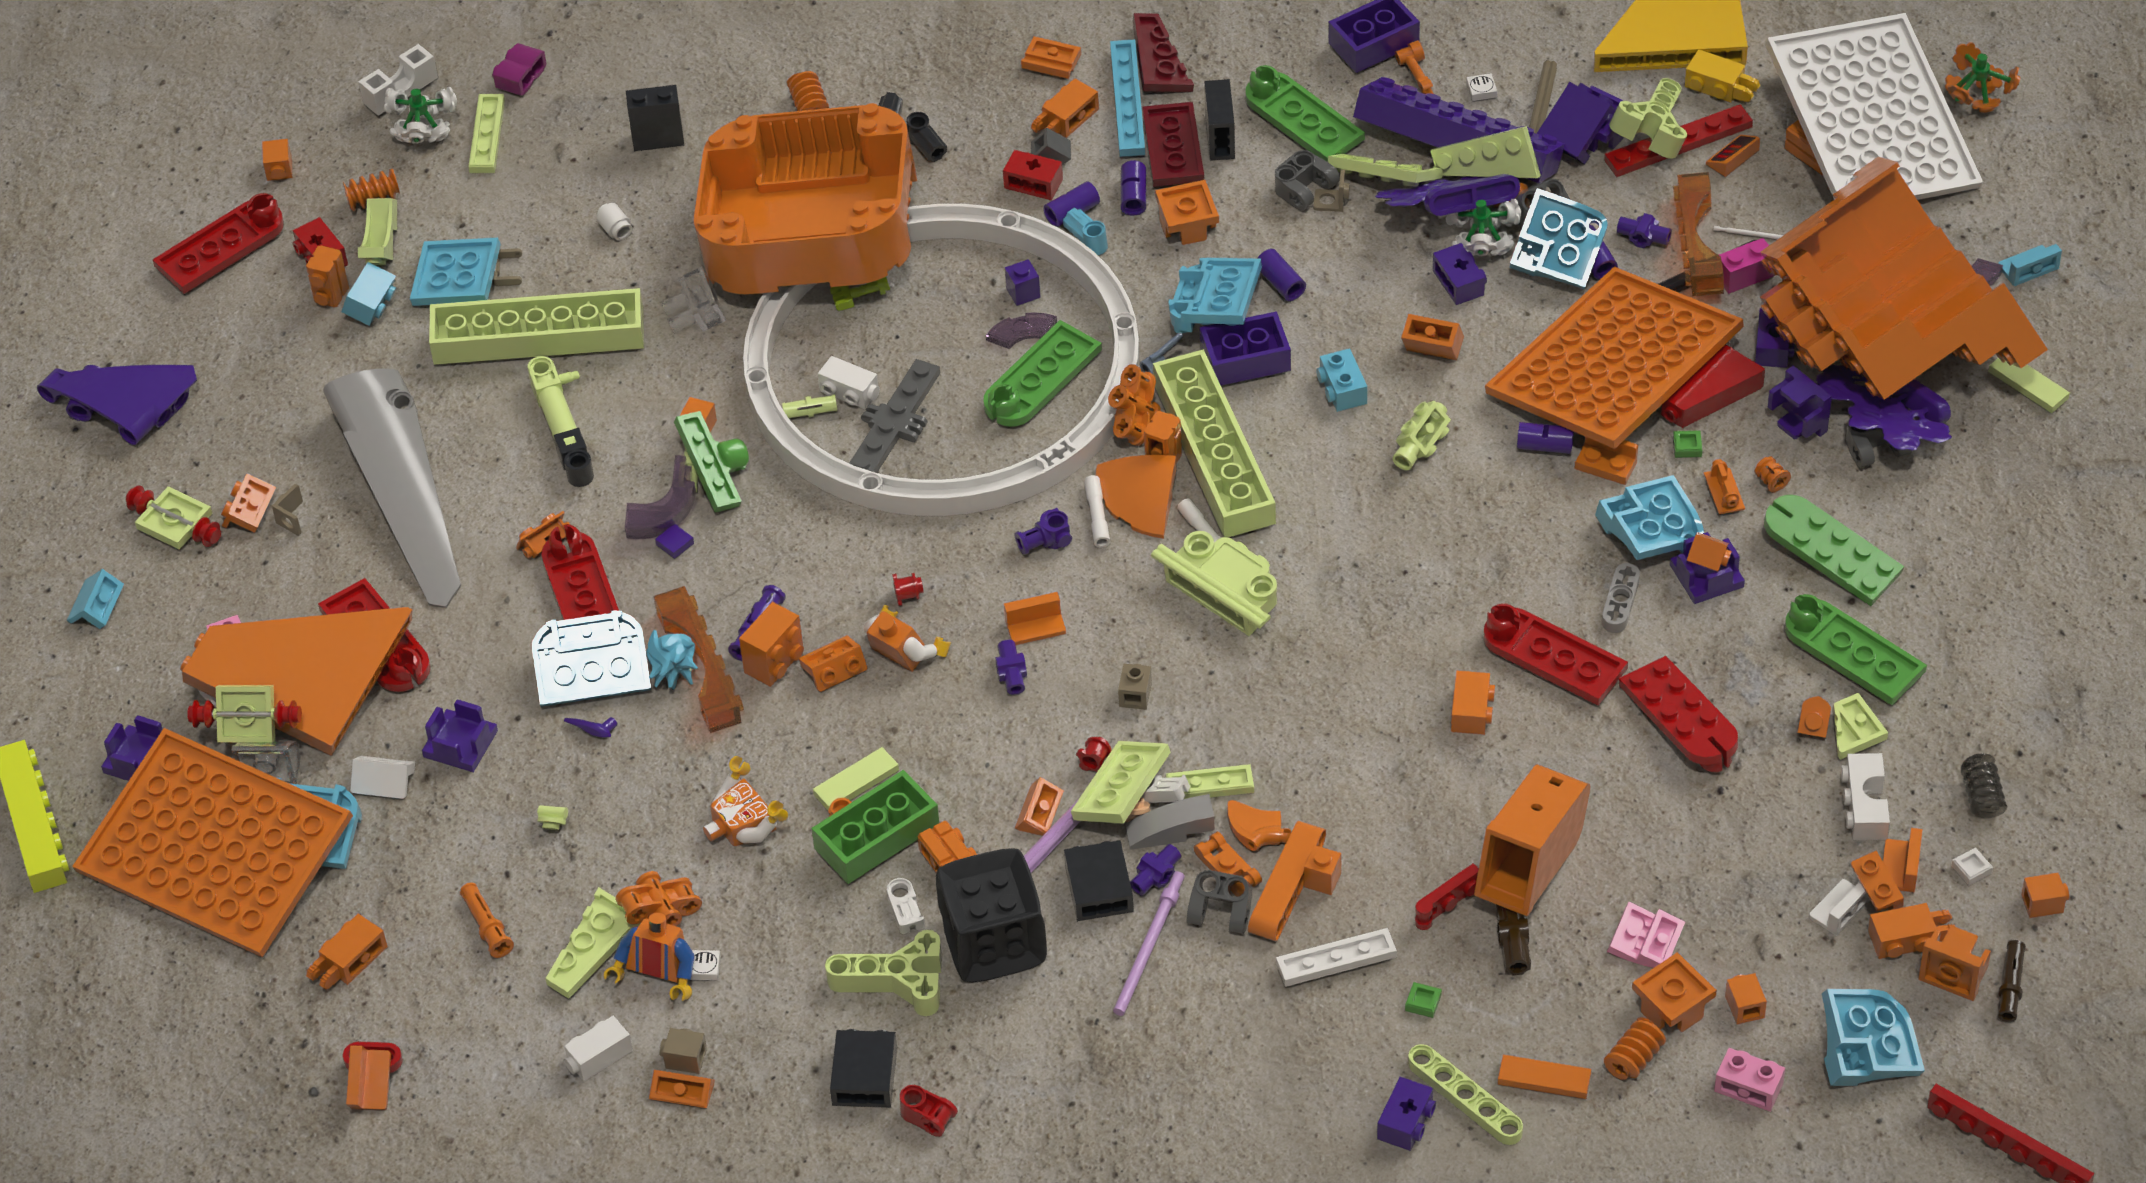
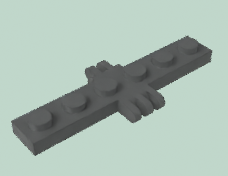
M915 359L887 404L881 403L879 406L869 404L866 411L861 415V419L868 423L871 430L849 464L878 473L899 438L910 442L917 440L918 435L921 434L923 427L926 426L928 421L925 417L915 413L939 377L940 366Z

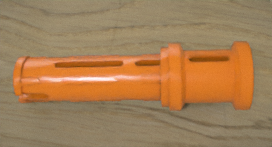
M470 882L463 885L460 889V895L480 926L479 935L482 940L488 943L489 953L494 958L506 956L512 951L514 942L504 933L503 923L493 916L475 883Z

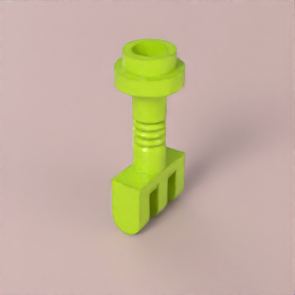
M887 277L851 289L848 286L830 288L835 307L838 311L855 307L853 303L854 298L879 290L881 295H884L886 291L890 290Z

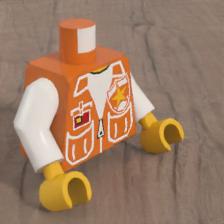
M884 605L879 614L870 618L864 624V631L868 636L870 647L911 672L914 671L922 660L935 657L936 655L946 657L951 642L943 641L941 637H936L934 644L925 645L911 626L896 618L898 612L890 611L887 605Z
M734 756L729 762V767L733 772L727 775L710 806L713 822L704 826L703 831L711 842L724 835L733 846L745 843H760L771 832L776 830L777 820L782 822L788 818V812L783 809L784 805L777 800L767 805L745 778L740 780V775H747L751 768L749 763H742L741 757Z

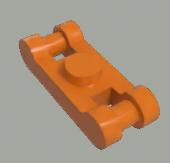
M1215 832L1209 836L1208 841L1205 843L1201 841L1193 847L1197 857L1210 870L1242 876L1253 887L1262 882L1260 873L1255 868H1251L1237 854L1220 832ZM1216 849L1219 853L1214 856L1211 852ZM1235 883L1231 888V892L1236 897L1241 896L1245 891L1243 883Z

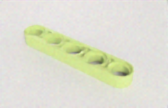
M1419 1044L1410 1049L1408 1065L1413 1073L1501 1143L1513 1145L1521 1140L1523 1123L1517 1115L1428 1045ZM1417 1055H1426L1430 1060L1426 1064H1418L1413 1059ZM1439 1072H1447L1452 1078L1442 1082L1437 1080L1435 1076ZM1466 1089L1470 1090L1474 1095L1469 1099H1462L1457 1093L1460 1090ZM1483 1107H1491L1496 1113L1490 1117H1485L1479 1113V1110ZM1510 1124L1518 1130L1516 1133L1509 1135L1503 1133L1501 1128Z

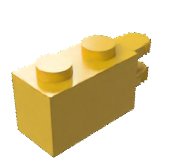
M1699 49L1687 66L1685 74V87L1730 103L1734 99L1750 102L1754 96L1753 92H1756L1760 87L1759 80L1745 74V65Z

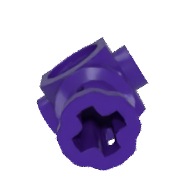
M1058 508L1045 511L1041 515L1040 521L1035 523L1034 528L1025 532L1018 531L1014 534L1017 546L1024 555L1028 554L1029 550L1043 545L1045 548L1058 549L1066 547L1072 542L1068 517L1064 512L1059 511Z

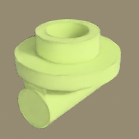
M539 805L537 822L543 823L542 828L559 830L560 825H566L568 808Z

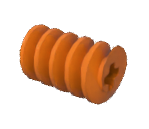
M804 71L792 75L787 80V86L797 111L829 108L816 73Z
M393 168L389 169L388 177L383 171H380L378 180L372 173L369 174L368 182L363 176L359 177L358 185L353 178L349 179L348 187L343 182L347 201L352 211H356V203H359L365 209L367 199L386 198L387 195L390 198L396 199V193L400 194Z
M1637 1018V1021L1632 1023L1630 1029L1618 1040L1617 1045L1604 1057L1605 1067L1617 1079L1637 1078L1640 1075V1070L1646 1067V1062H1650L1653 1059V1054H1656L1660 1050V1046L1666 1043L1665 1035L1649 1019Z

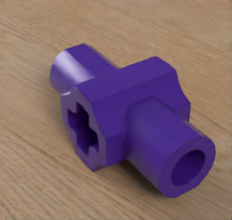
M1647 213L1638 216L1636 220L1621 216L1617 224V233L1629 236V240L1639 248L1650 246L1652 242L1668 245L1672 235L1671 228L1659 226V221L1653 215Z
M1003 640L997 645L999 657H995L998 679L1000 682L1005 681L1009 694H1020L1025 690L1023 678L1027 677L1024 654L1017 653L1016 644L1013 640Z
M1168 844L1158 855L1154 852H1147L1140 859L1136 867L1138 874L1130 881L1133 891L1143 896L1153 885L1158 888L1165 887L1175 872L1174 865L1182 857L1179 850L1173 845Z

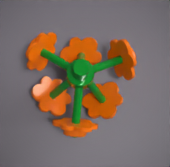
M1974 43L1960 44L1956 47V54L1952 59L1958 69L1965 70L1968 66L1972 67V69L1963 79L1959 76L1947 75L1945 78L1947 83L1945 88L1956 102L1967 105L1972 103V108L1979 109V112H1991L1995 109L1994 107L1999 106L2001 100L1999 98H1988V94L1994 92L1995 88H2000L2003 85L2002 80L2005 81L2004 94L2015 90L2020 82V76L2017 75L2019 67L2016 66L2010 71L2009 76H2005L2002 69H1995L1993 65L1987 62V55L1981 53ZM1975 80L1977 81L1976 86L1982 89L1983 100L1974 101L1969 94L1970 87Z

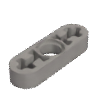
M1624 563L1615 570L1602 614V626L1608 632L1619 633L1627 626L1640 579V571L1633 564ZM1629 575L1627 585L1623 584V578ZM1618 594L1626 595L1629 599L1624 602L1616 601L1613 597ZM1614 612H1619V618L1616 621H1612Z

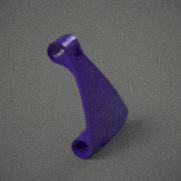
M131 365L71 372L56 368L37 385V391L49 403H55L64 395L85 405L117 424L122 438L129 444L136 445L152 430L153 426L162 427L185 404L189 396V388L197 381L193 365Z

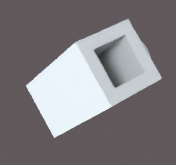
M831 356L818 372L819 390L828 396L835 394L836 398L846 401L850 405L866 409L870 402L875 401L879 395L880 387L878 386L876 373Z
M613 1015L605 1021L598 1022L592 1029L581 1036L571 1039L564 1046L567 1057L564 1059V1062L572 1074L577 1073L583 1081H586L633 1051L630 1034Z

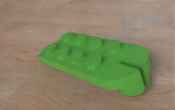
M1267 65L1257 67L1256 73L1251 71L1250 81L1245 90L1248 106L1314 155L1328 162V156L1345 154L1365 140L1364 131L1289 76Z
M1059 320L985 392L983 401L986 415L991 420L997 417V423L1003 426L1012 427L1025 424L1102 351V343Z
M1780 496L1773 501V504L1766 511L1764 527L1771 538L1869 606L1876 602L1904 569L1902 564L1801 496Z
M1809 594L1799 595L1795 598V602L1791 601L1790 610L1785 620V632L1788 638L1802 649L1890 705H1893L1926 672L1927 665L1830 603Z

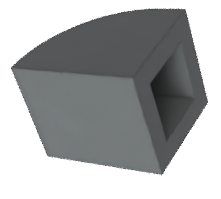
M1046 128L1031 141V154L1061 161L1064 164L1071 160V141Z

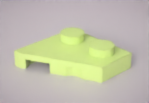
M1859 693L1834 703L1833 715L1837 753L1840 760L1847 757V754H1855L1887 740V730Z

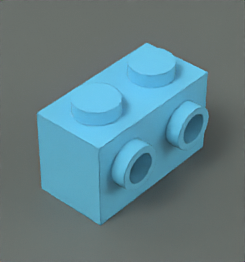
M367 262L347 294L341 312L370 326L375 317L378 319L381 317L386 306L383 304L385 300L390 302L396 291V287L393 286L396 275Z
M1350 348L1320 356V367L1316 368L1317 377L1320 384L1324 383L1326 398L1329 403L1333 402L1336 411L1367 404V384Z

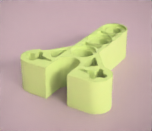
M1662 78L1650 101L1637 103L1621 101L1609 123L1610 128L1615 133L1633 141L1637 133H1645L1652 139L1649 150L1666 158H1676L1687 137L1686 131L1678 125L1671 113L1682 89L1680 84L1670 78Z
M932 930L919 932L915 936L914 941L893 954H836L826 960L827 983L834 992H894L912 1004L915 1012L921 1016H931L939 1009V973H941L942 953L940 937Z

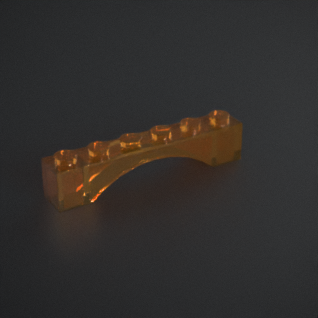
M1709 172L1677 175L1678 185L1673 186L1674 201H1679L1675 203L1676 218H1681L1677 220L1679 235H1684L1680 236L1681 252H1686L1682 253L1683 269H1688L1685 270L1686 286H1691L1692 297L1724 294L1721 256L1707 247L1697 233L1698 226L1703 217L1712 209Z
M685 586L653 596L656 614L666 634H685L691 637V640L695 643L694 652L705 668L704 682L698 698L701 715L709 732L713 733L742 723L740 711L744 710L742 700L739 694L734 696L733 680L730 674L725 675L724 673L726 668L721 654H715L716 644L711 634L707 635L705 632L707 630L706 621L703 615L698 616L696 612L698 611V605L694 595L689 596Z

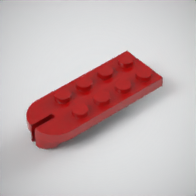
M267 193L254 195L249 201L239 205L152 259L154 267L183 294L187 293L279 235L283 229L284 220L277 200Z
M565 524L564 531L570 553H567L565 545L562 544L559 527H555L550 533L549 540L544 544L541 555L562 619L569 620L619 611L593 539L581 533L573 525Z
M366 578L318 603L319 610L323 615L390 609ZM408 629L376 680L383 688L389 691L402 692L414 688L412 678L419 685L426 680L430 673L428 654Z
M1506 603L1498 604L1491 608V613H1487V621L1484 625V642L1490 651L1598 706L1628 669V662L1521 608H1516Z
M1667 656L1619 678V687L1689 760L1700 764L1708 772L1718 773L1722 771L1723 758V764L1729 768L1732 756L1738 748V732L1736 728Z

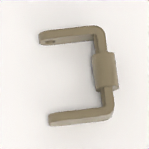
M519 248L500 249L498 259L519 258L522 256V250ZM497 259L493 284L495 286L520 285L522 283L520 276L498 277L500 275V261Z

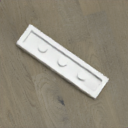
M1388 928L1276 957V965L1283 983L1287 987L1396 958L1397 950Z

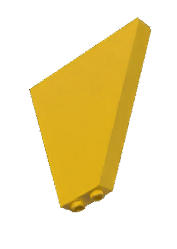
M1635 0L1594 52V72L1687 68L1698 49L1746 65L1748 45L1740 0Z

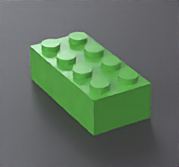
M902 770L812 827L814 849L849 884L918 840L917 836L919 833L929 828L932 829L935 825L939 824L938 804Z

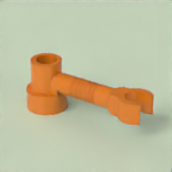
M1417 40L1409 43L1408 47L1395 51L1398 64L1400 66L1407 64L1418 83L1421 93L1434 94L1431 89L1433 87L1431 80L1425 76L1417 63L1425 59L1421 43Z

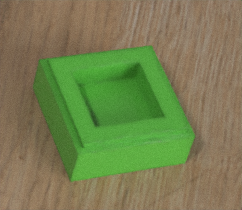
M1673 431L1675 458L1702 457L1701 431Z
M1413 982L1405 1004V1011L1434 1018L1442 995V989Z

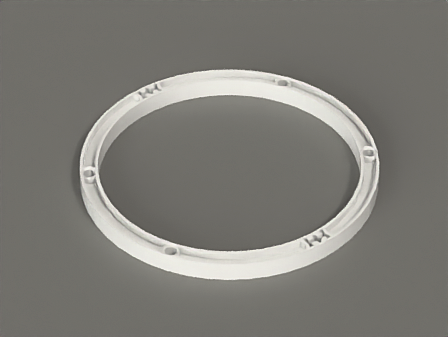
M930 204L908 207L907 214H909L907 227L910 242L940 238L989 241L1027 251L1062 269L1074 278L1100 307L1113 337L1114 358L1104 390L1084 419L1066 436L1035 456L1000 470L965 478L919 480L893 477L853 466L834 457L804 436L789 420L772 389L769 375L771 355L775 340L784 321L795 305L817 283L780 286L779 292L763 293L749 322L743 354L747 396L751 412L760 432L785 464L818 488L843 500L890 513L916 516H948L975 513L1024 500L1063 481L1088 463L1114 435L1113 426L1117 409L1109 405V393L1115 386L1120 385L1121 374L1125 367L1130 364H1135L1139 367V337L1136 317L1130 299L1110 267L1077 238L1037 218L991 206Z

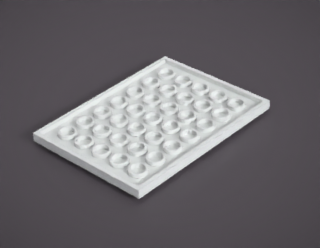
M1906 13L1767 38L1765 42L1766 48L1832 196L1855 179L1852 174L1877 157L1898 162L1900 167L1897 170L1917 200L1981 187L1983 183L1982 178Z

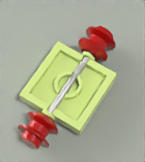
M141 485L130 489L126 495L127 508L131 511L136 509L137 514L141 515L135 521L136 528L177 549H180L191 536L195 542L202 541L205 547H210L220 539V524L218 522L211 523L209 519L213 514L211 506L169 486L155 501L153 491H145Z
M274 685L216 686V708L210 700H207L204 706H200L199 701L194 700L192 706L188 707L187 717L188 721L192 722L194 728H198L200 722L204 723L206 728H210L214 721L217 720V742L272 743L275 741V722L279 728H283L285 723H289L291 728H295L297 723L301 722L302 709L301 706H297L295 700H292L289 706H285L283 700H280L274 708Z

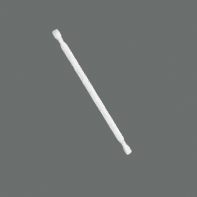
M1714 226L1713 231H1725L1727 233L1776 240L1783 236L1735 228H1722L1720 226Z

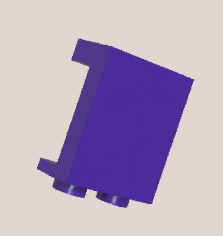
M1569 82L1537 134L1555 136L1557 141L1565 143L1564 153L1586 164L1590 158V155L1586 152L1609 114L1614 115L1616 110L1612 107L1614 102L1604 95L1600 94L1599 97L1591 94L1593 90L1583 83H1579L1577 86Z

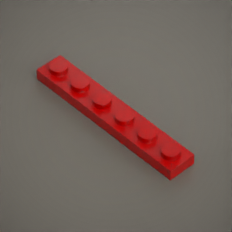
M1739 104L1684 124L1680 127L1686 131L1687 137L1678 155L1753 127V120L1742 105ZM1651 137L1605 153L1604 155L1605 163L1616 178L1668 158L1649 150L1652 143Z
M1936 1083L1930 1090L1927 1108L1936 1116L1946 1118L1958 1125L1964 1132L1974 1134L1984 1140L1987 1145L1998 1148L2009 1154L2015 1161L2024 1163L2037 1170L2041 1176L2051 1178L2058 1183H2093L2094 1172Z

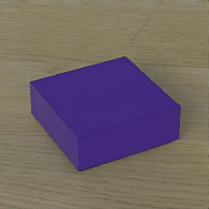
M673 524L655 538V542L659 548L675 559L694 544V538L678 525Z

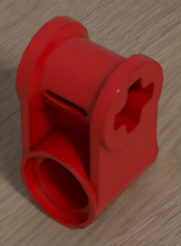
M908 1085L900 1092L901 1117L906 1122L924 1129L933 1136H942L947 1122L958 1113L956 1106L951 1101L939 1097L918 1085Z

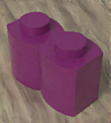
M520 43L514 45L507 51L505 59L493 69L492 77L495 88L520 96L524 95L530 89L533 81L542 74L546 67L545 52Z

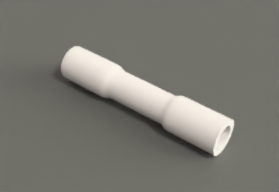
M1091 475L1084 479V485L1090 507L1094 545L1102 548L1110 544L1109 530L1104 515L1100 478Z
M1184 499L1178 504L1177 509L1197 531L1209 533L1213 537L1214 542L1222 538L1217 535L1204 519L1203 514L1191 499Z

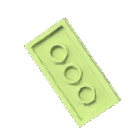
M1118 741L1071 810L1073 820L1124 824L1171 753L1168 744Z

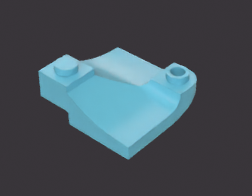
M1537 188L1509 268L1531 276L1545 277L1585 289L1607 231L1608 223L1606 217L1591 207ZM1596 223L1599 228L1593 231L1589 228V225Z
M1674 475L1625 487L1623 495L1599 500L1595 513L1607 535L1612 533L1616 535L1627 546L1636 560L1675 550H1680L1683 553L1685 539L1694 537L1697 532L1704 533L1698 513Z
M1826 989L1821 994L1827 1024V1056L1824 1058L1831 1086H1857L1859 1083L1878 1079L1920 1076L1925 1071L1910 1016L1904 1006L1890 994L1873 989Z

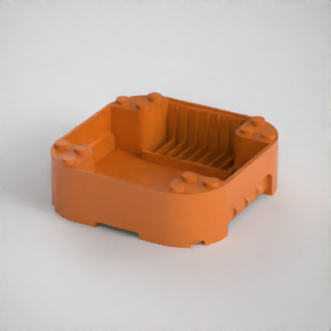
M870 103L867 105L753 116L742 115L713 133L708 138L703 150L694 212V226L709 280L713 284L717 282L722 285V289L730 293L759 294L779 292L780 286L829 282L830 287L870 283L888 276L887 272L895 265L897 267L903 265L911 251L907 227L909 219L907 211L911 201L909 192L912 182L917 181L909 134L904 119L891 109Z

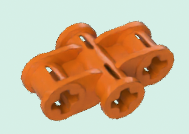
M1130 364L1124 368L1121 374L1120 385L1115 386L1111 390L1108 402L1111 407L1117 409L1113 426L1114 435L1121 439H1128L1129 443L1134 446H1140L1144 443L1145 428L1151 422L1155 412L1161 411L1159 404L1152 401L1156 385L1155 375L1150 372L1141 371L1140 367L1135 364Z
M655 871L642 874L637 879L635 886L621 889L615 898L617 904L623 907L626 912L625 918L629 924H639L643 919H649V916L653 913H662L666 916V924L673 926L680 924L682 916L692 915L697 912L702 906V901L691 889L692 883L689 878L682 877L660 883L661 877Z

